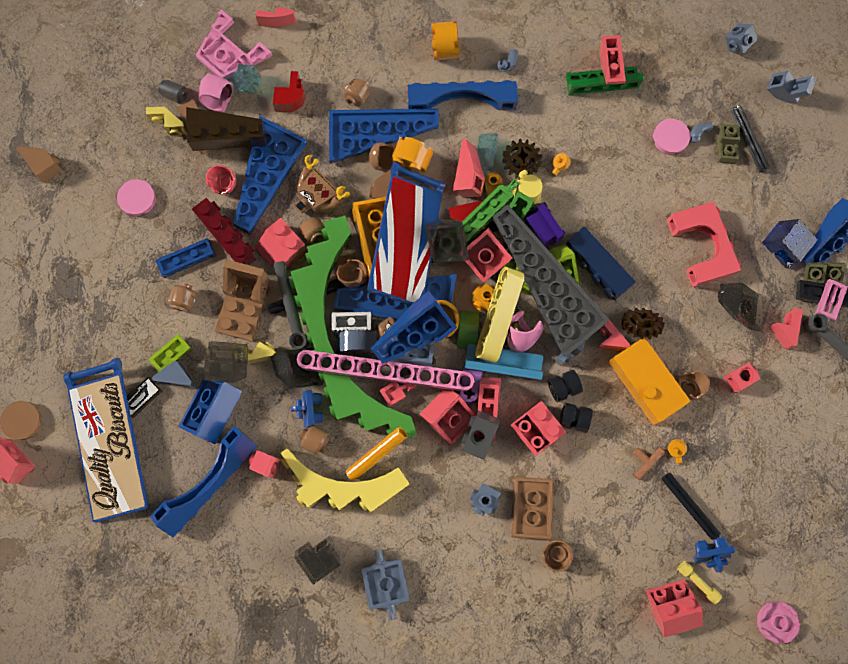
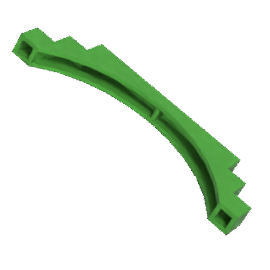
M345 215L323 222L325 228L322 229L326 241L307 246L308 253H305L308 264L313 265L290 271L292 276L289 278L291 288H296L297 296H294L297 306H301L303 314H300L303 325L307 324L309 332H306L309 343L314 345L315 350L312 351L334 354L325 323V297L329 278L335 263L352 238ZM329 358L323 359L321 366L324 368L330 367L332 360ZM318 372L320 379H324L327 386L323 388L327 399L330 398L332 405L329 406L332 417L341 420L360 413L361 417H358L361 429L365 428L366 432L389 424L390 428L386 429L388 435L396 428L401 427L407 433L408 438L417 436L411 416L385 407L365 394L348 376Z

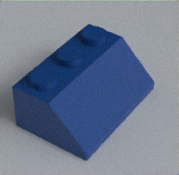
M205 374L178 427L212 444H216L217 440L221 437L226 422L231 417L235 404L240 399L242 391Z

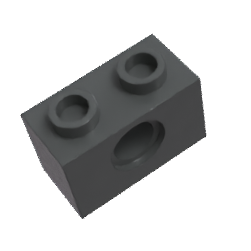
M478 410L476 416L472 415L468 424L471 427L470 432H465L461 441L464 444L462 451L485 460L498 429L500 419ZM480 431L484 436L478 437L475 435V432Z

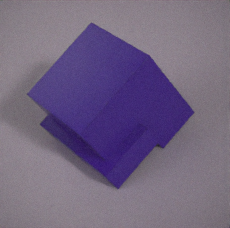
M544 203L537 206L535 213L527 217L524 222L545 247L557 243L565 235V231L560 228L550 209Z

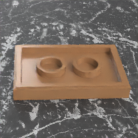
M514 477L511 537L552 540L554 479Z

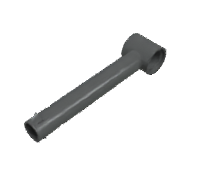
M279 261L273 264V270L276 272L292 333L289 337V344L294 349L304 350L310 343L308 342L307 335L303 333L286 269L288 266L285 264V261ZM298 336H302L304 339L301 346L296 344Z
M816 314L803 321V328L807 333H817L848 361V345L828 328L829 321L825 315Z

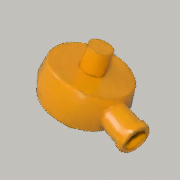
M559 153L555 156L553 160L555 169L552 173L557 176L560 170L563 171L569 167L570 158L567 154Z
M674 439L668 445V451L670 455L676 457L677 464L682 463V456L687 452L686 443L680 439Z

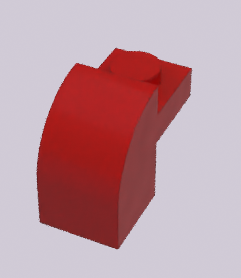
M291 71L289 88L274 87L273 106L275 112H293L304 104L306 96L304 89H302L303 79H300L298 71Z

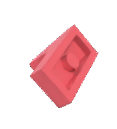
M798 308L786 313L784 324L775 323L770 326L780 343L787 350L797 346L803 310Z
M610 320L598 330L601 335L608 338L597 347L599 349L624 351L631 346Z

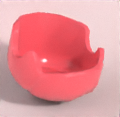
M215 165L206 174V184L213 192L227 195L233 191L236 185V175L230 168L224 165Z

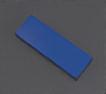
M206 238L156 259V263L162 277L166 278L213 258L216 254L209 238Z

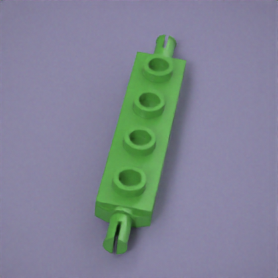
M513 179L508 186L500 184L448 235L450 243L442 250L447 255L455 247L463 250L493 220V216L512 202L514 198L512 191L519 185L518 181Z

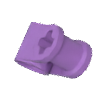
M463 367L462 371L470 373L474 378L473 386L467 391H460L459 394L469 406L474 404L477 399L482 371ZM461 377L460 384L463 387H467L470 381L467 377ZM467 392H470V395H471V398H470V399H467V396H466V393H467Z

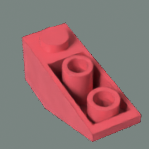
M463 139L453 191L463 198L482 196L485 178L477 149L467 139Z

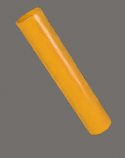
M401 427L396 428L346 470L347 476L352 481L358 479L408 438L407 433Z

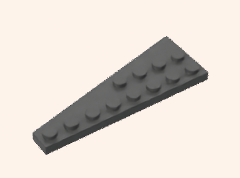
M507 204L493 216V220L519 271L524 273V280L562 355L567 357L605 325L609 319Z

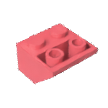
M542 401L511 424V427L535 457L566 433Z
M685 579L646 590L655 621L664 638L703 626V610Z

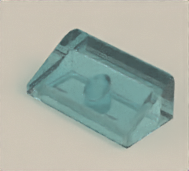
M498 133L479 135L477 153L483 171L492 172Z

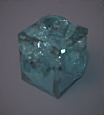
M239 64L237 71H234L233 81L236 83L239 91L256 94L261 83V75H259L257 67L251 64Z

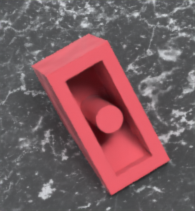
M257 450L256 454L253 453L248 464H250L249 469L274 479L282 461Z

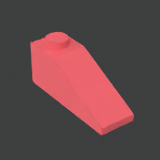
M620 35L602 36L599 54L606 84L625 83Z
M482 377L479 384L478 410L497 418L501 388L500 378ZM477 431V432H476V436H478V437H483V436H484V434H483L482 432H480V431Z

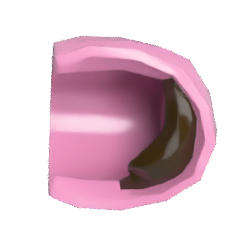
M206 74L200 83L199 101L210 110L224 112L234 91V85L221 76Z
M523 310L517 312L512 317L507 333V345L512 351L518 353L530 349L537 342L544 329L542 321H539L532 330L524 321L523 315L525 313Z

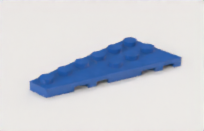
M438 108L329 110V163L332 164L368 152L373 145L379 142L393 144L398 142L399 137H402L404 140L405 137L411 138L438 129Z
M260 115L259 119L263 120L266 128L267 146L251 148L245 173L246 177L241 190L242 194L234 219V225L249 234L253 232L307 145L306 139Z
M457 274L428 278L425 293L429 291L436 300H445L451 303ZM368 285L337 289L333 308L353 312H371L373 316L393 317L395 320H398L410 306L369 292L367 290Z

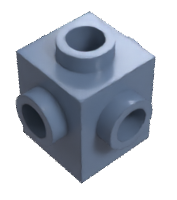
M738 23L725 36L730 52L745 53L757 40L753 24Z
M482 483L478 490L474 489L469 499L472 501L473 511L482 516L485 513L488 515L491 512L495 513L500 503L497 501L500 492ZM483 497L487 499L486 505L482 503Z

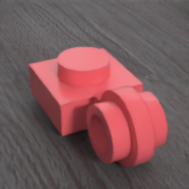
M392 382L382 388L380 392L389 407H392L407 398L403 390L410 392L417 388L418 385L403 383L402 386H399L397 382Z

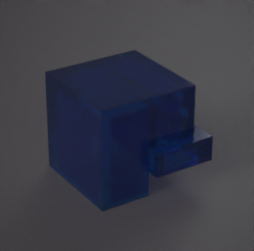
M801 219L779 221L762 243L771 253L776 252L774 256L784 268H790L794 262L802 261L818 239Z

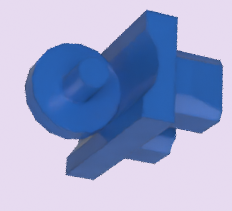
M306 390V392L302 393V399H296V406L291 407V412L297 413V419H303L304 427H311L314 424L323 422V413L313 412V405L322 404V394Z
M725 537L714 539L715 549L711 550L707 541L696 542L695 564L706 562L707 568H714L717 573L722 572L723 566L728 565L726 558H730L731 553H735L734 546H729Z

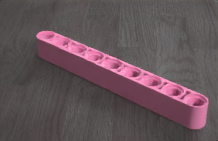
M304 350L297 356L299 366L309 371L456 391H467L474 384L473 376L463 371L390 361L383 364L380 360L309 350ZM307 355L311 356L312 362L309 365H303L302 358ZM325 358L332 360V364L328 368L321 366L322 360ZM344 361H350L352 367L350 370L344 371L341 369V364ZM363 364L371 365L372 369L369 373L361 372L360 368ZM388 366L392 372L388 376H383L380 373L381 368ZM408 369L411 372V376L408 379L402 378L400 376L401 370ZM423 371L428 372L431 379L426 382L422 381L420 373ZM447 374L450 377V382L442 384L439 380L440 375ZM467 377L470 381L469 386H461L459 379Z

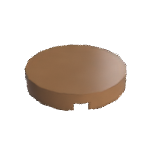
M13 402L1 414V430L11 439H30L41 427V412L37 406L30 402Z

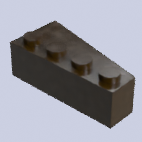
M186 107L187 142L192 151L267 146L266 128L262 119Z

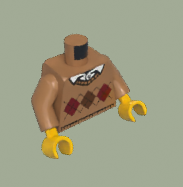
M307 155L305 157L306 165L302 170L297 185V193L301 200L295 205V208L301 214L308 208L316 214L334 211L341 204L343 198L350 196V192L343 194V190L346 188L344 186L336 189L317 168H312L319 163V160L316 158L311 163L312 155Z

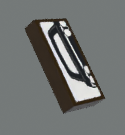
M147 377L127 395L131 418H134L163 392L150 377Z

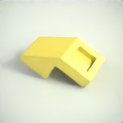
M146 107V115L149 120L157 124L164 122V127L169 135L181 136L182 134H187L184 124L166 107Z
M259 342L252 353L244 345L238 347L234 344L230 350L249 364L278 357V354L275 352L276 348L268 342L265 345Z

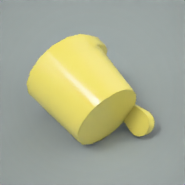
M522 170L519 173L520 179L517 180L519 185L512 192L514 197L517 191L522 192L535 200L533 205H536L541 199L542 182L537 176L527 175L528 172Z

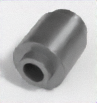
M162 80L158 87V92L162 97L177 103L185 101L188 95L185 86L171 80Z

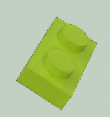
M177 334L148 360L160 372L175 360L179 361L192 348Z

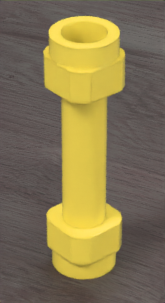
M683 561L677 570L684 577H689L706 594L705 597L713 605L717 604L721 600L722 595L715 588L711 589L693 571L694 568L686 561Z

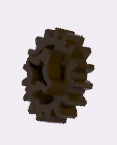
M519 139L518 143L513 140L511 146L507 145L506 151H503L502 156L504 158H502V163L505 164L504 170L509 169V175L514 173L516 179L522 170H526L528 175H533V172L537 173L538 167L542 163L540 161L542 154H538L540 148L535 149V143L528 144V139L525 143L521 139Z
M635 308L634 311L629 309L628 313L624 312L621 325H623V330H627L626 334L632 333L634 338L640 337L644 339V337H647L651 340L652 336L658 338V334H662L665 322L663 317H658L659 313L653 314L652 310H646L645 308L638 310Z

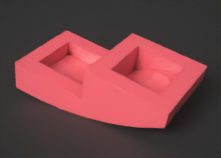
M276 7V11L273 13L257 9L256 18L259 26L281 27L296 23L294 10Z

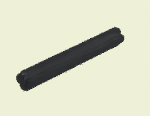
M740 105L736 106L731 110V113L737 125H739V130L758 171L764 172L769 168L767 160Z
M671 473L665 474L662 477V481L711 540L717 539L721 535L720 531Z

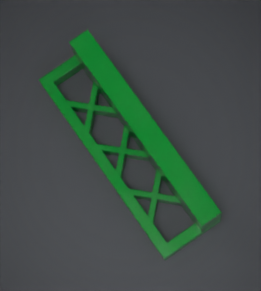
M637 66L624 67L625 73H633L625 75V83L606 84L605 77L602 76L604 75L602 70L566 73L568 94L577 95L638 89L643 82V74L638 73Z

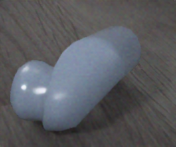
M510 50L508 60H503V62L500 60L498 62V68L501 72H507L515 68L518 57L517 50Z
M712 122L695 125L690 132L691 141L693 143L700 142L701 135L704 132L713 130Z

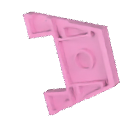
M221 9L215 24L211 26L212 29L208 37H205L196 58L215 75L228 79L273 55L261 42L248 54H245L224 36L223 33L234 24V21Z

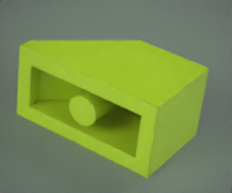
M566 244L550 249L549 252L580 285L575 254Z

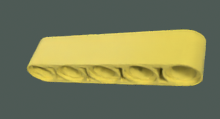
M509 267L502 268L476 347L475 356L477 358L496 363L499 360L524 282V273Z

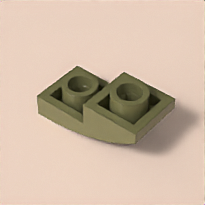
M720 125L718 162L735 164L738 162L739 125Z
M837 262L806 263L804 280L824 283L831 279L843 283L846 264Z

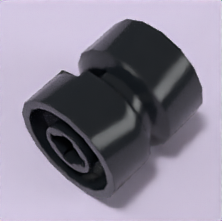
M573 369L563 373L562 377L557 375L547 380L549 390L557 403L567 399L568 395L573 397L583 392L580 378Z
M565 402L562 407L559 423L563 428L571 429L574 427L576 431L587 433L591 425L593 410L583 406L577 408L575 404Z

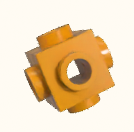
M485 283L482 287L479 285L472 293L474 295L472 299L473 305L480 312L484 311L487 314L495 286H489Z

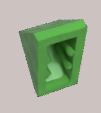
M517 191L510 207L524 221L531 211L535 200Z
M460 310L457 348L467 349L468 344L477 345L479 312Z

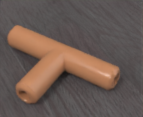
M636 448L633 454L644 465L634 476L641 480L665 454V451L662 448H658L649 458L639 448Z

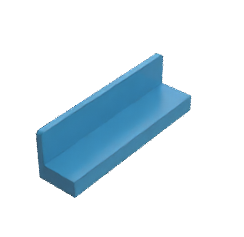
M467 345L465 368L542 380L543 355L526 352L518 353L502 349L499 360L496 363H492L475 356L477 345Z

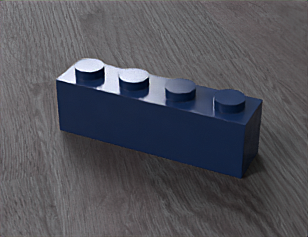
M585 227L567 241L566 245L575 254L580 267L592 275V280L604 288V292L609 298L617 300L636 282Z

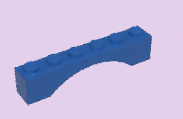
M468 81L466 83L449 82L439 84L438 82L430 84L413 83L408 85V109H428L451 99L468 98L485 102L497 110H516L518 103L517 81Z
M234 426L221 440L216 461L204 479L188 492L164 501L150 516L156 527L174 537L197 514L198 510L211 499L212 495L225 484L233 472L238 470L245 459L257 448V445Z

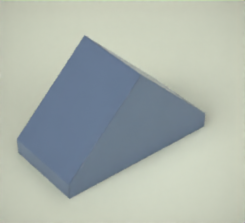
M177 360L152 377V381L159 384L196 388L193 379Z

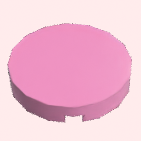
M677 119L661 121L653 133L655 146L661 152L668 155L680 153L689 144L690 131L683 122Z
M135 179L121 186L117 194V201L120 208L128 215L140 216L150 212L154 207L156 195L150 184L143 180Z
M772 601L766 603L760 609L757 616L760 632L766 639L774 643L783 644L791 642L800 630L797 612L792 606L784 602Z

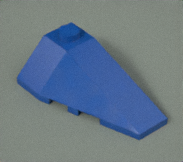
M842 198L828 212L803 257L805 264L809 262H827L835 252L841 253L844 251V247L848 245V200Z
M428 291L400 316L371 347V350L384 364L405 355L406 352L415 348L421 349L425 344L441 341L457 327Z

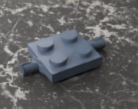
M379 549V555L378 550H374L377 563L361 568L370 610L387 608L390 621L392 620V614L393 619H397L394 606L410 600L401 559L384 561L382 549Z

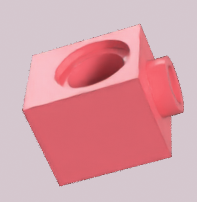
M750 362L724 376L734 393L743 390L760 379L758 370ZM741 372L746 375V381L742 380Z

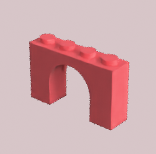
M714 201L673 213L667 219L673 237L691 231H701L707 234L714 242L715 255L713 259L692 265L686 270L693 288L734 276L741 271L740 261L735 256L733 243L727 236V228L721 221L720 210L716 207Z

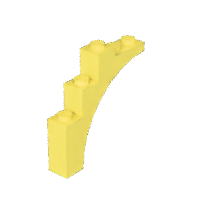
M288 448L281 452L283 456L281 459L282 463L287 469H292L294 472L292 477L298 485L302 484V487L296 490L299 494L296 498L302 506L306 505L308 508L329 495L330 498L327 500L333 509L337 507L338 510H341L360 497L361 500L358 502L364 511L369 510L373 512L410 485L399 468L384 476L368 481L342 482L332 480L308 469Z

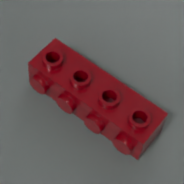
M206 197L194 206L192 211L234 262L251 265L257 260L253 254L255 252L254 248L249 242L245 244L242 241L243 235L237 228L235 230L232 229L230 226L232 222L226 215L222 216L218 212L221 209L215 201L210 202Z

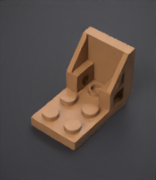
M230 260L225 261L223 268V292L226 296L215 328L216 333L253 342L270 284V279L264 269Z

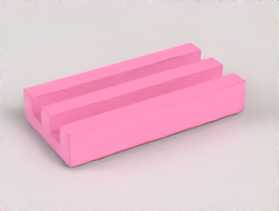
M831 279L827 280L815 314H823L830 321H836L848 286ZM838 288H841L832 314H830L829 312L834 302Z

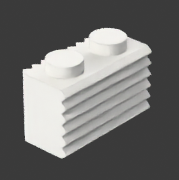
M371 312L332 313V331L334 335H340V332L349 330L372 331Z

